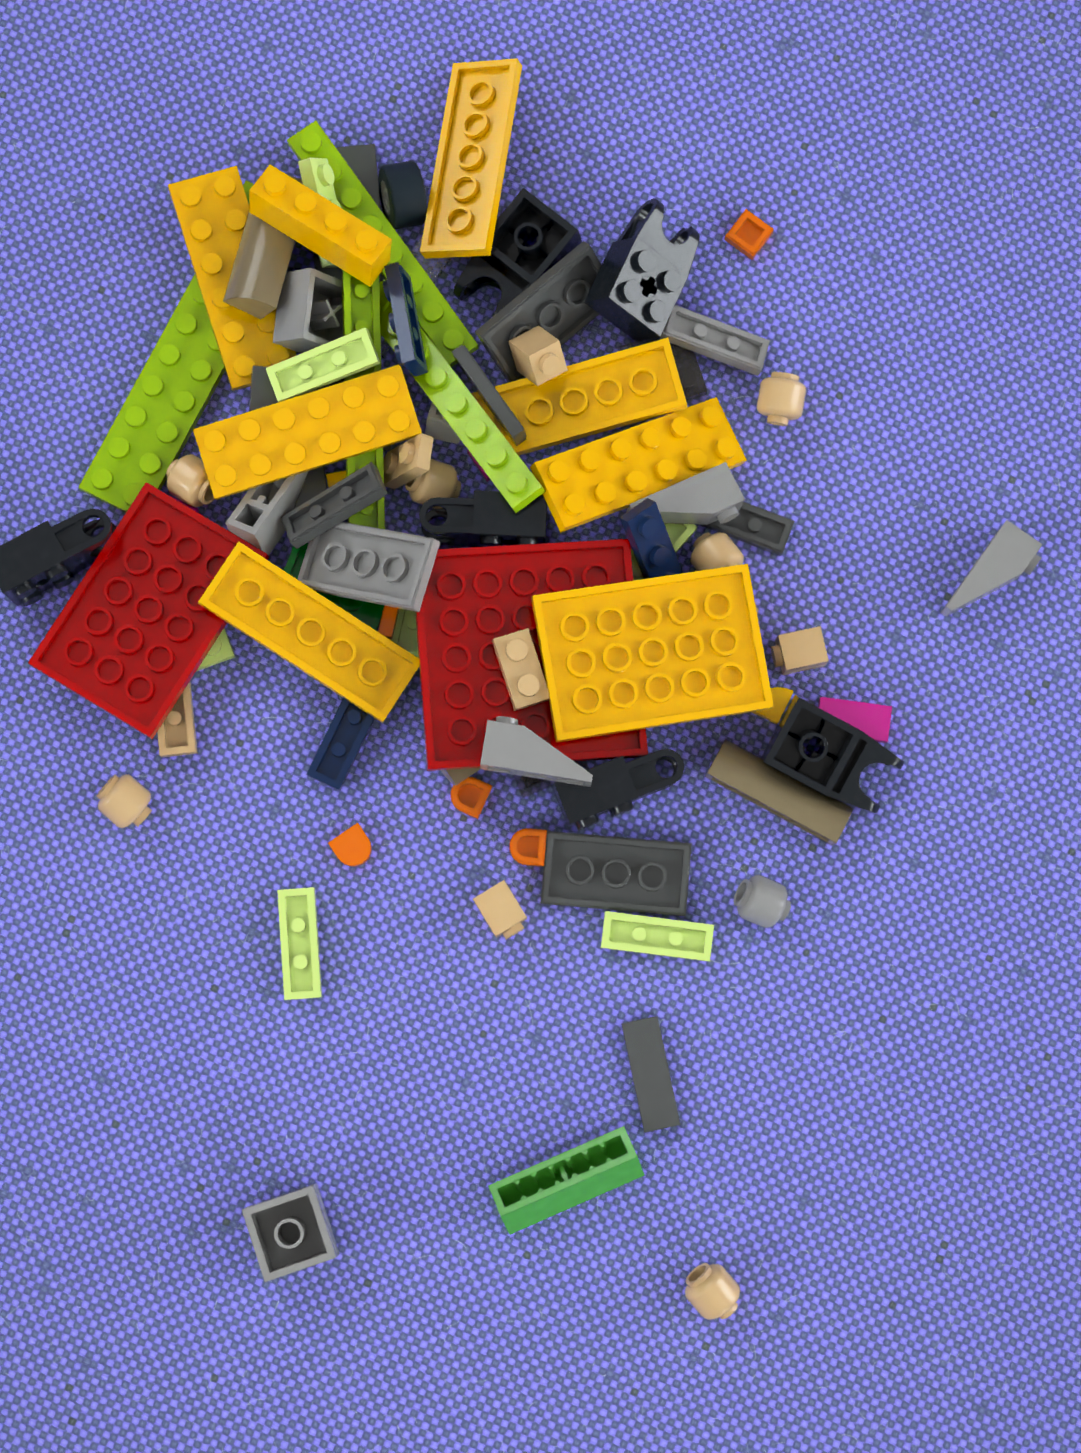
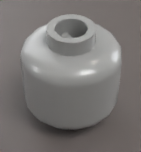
M762 875L752 876L749 880L744 879L738 886L734 896V905L737 906L739 916L764 928L774 926L779 920L784 921L791 908V902L787 900L788 893L786 887Z

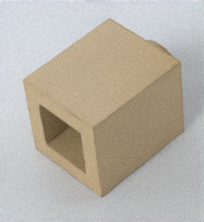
M539 325L508 341L517 371L536 386L568 371L560 341Z
M821 626L778 635L775 640L776 645L771 646L774 666H781L783 675L824 667L829 661Z
M505 880L473 898L474 903L496 938L503 934L507 940L525 929L522 922L527 920V916Z

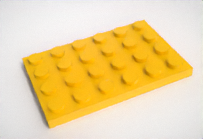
M748 564L533 595L531 598L556 742L768 710L774 707Z

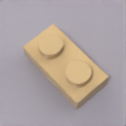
M420 433L387 452L384 457L385 487L395 490L429 471L434 437Z
M529 629L494 638L492 640L493 647L514 711L549 701L547 684Z
M191 682L188 683L157 731L160 757L198 753Z

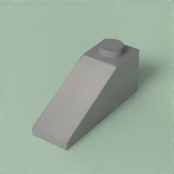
M724 462L629 504L626 513L646 498H649L656 502L664 523L708 525L718 520L720 524H723L739 515L738 511L742 507L745 498L727 463Z
M308 471L249 489L225 522L228 530L269 556L286 531L281 517L294 509Z
M1006 520L945 605L941 614L947 617L1015 581L1023 572L1030 575L1041 560L1037 552L1043 544Z
M497 716L496 721L487 720L480 762L482 770L591 787L593 777L591 773L527 727L518 725L517 719Z

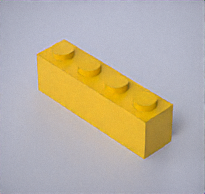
M271 164L249 190L251 214L369 287L383 271L384 266L389 263L391 238Z

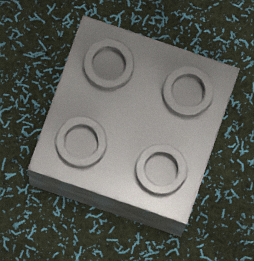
M313 268L286 272L277 304L273 343L299 353H304L343 337L342 280Z

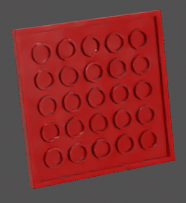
M628 539L438 549L420 611L415 612L427 771L480 768L487 720L496 721L497 716L517 719L518 725L527 727L573 761L616 759L621 756L624 758H635L648 755L646 729L556 742L549 701L514 711L492 643L494 638L528 628L544 675L531 600L532 596L633 581L631 547Z

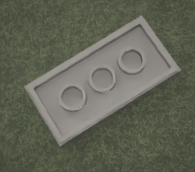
M341 522L308 543L297 580L319 593L419 612L440 542L430 537Z

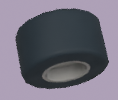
M406 161L381 166L378 175L379 193L383 213L394 229L423 225L427 213V200L423 178L417 163Z

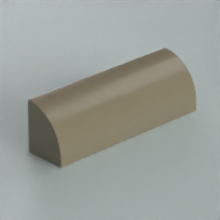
M290 176V177H292L293 179H295V180H297L298 182H300V183L303 184V182H302L301 179L296 178V177H293V176ZM250 210L223 302L262 319L277 308L295 240L250 213Z
M727 739L724 740L705 775L706 778L832 846L837 843L853 810L851 806L826 796L764 763L760 757Z

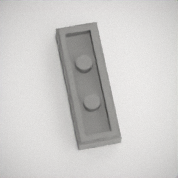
M678 305L674 306L659 338L664 339L668 337L669 342L757 376L762 371L770 340Z

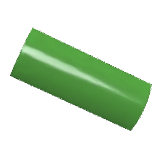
M623 1126L490 1184L488 1187L508 1233L511 1235L645 1176L627 1131Z

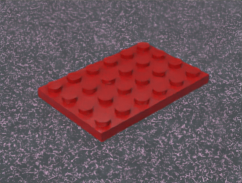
M146 482L28 664L130 727L153 739L227 624L226 621L199 605L198 601L238 541L267 560L269 556L267 553Z

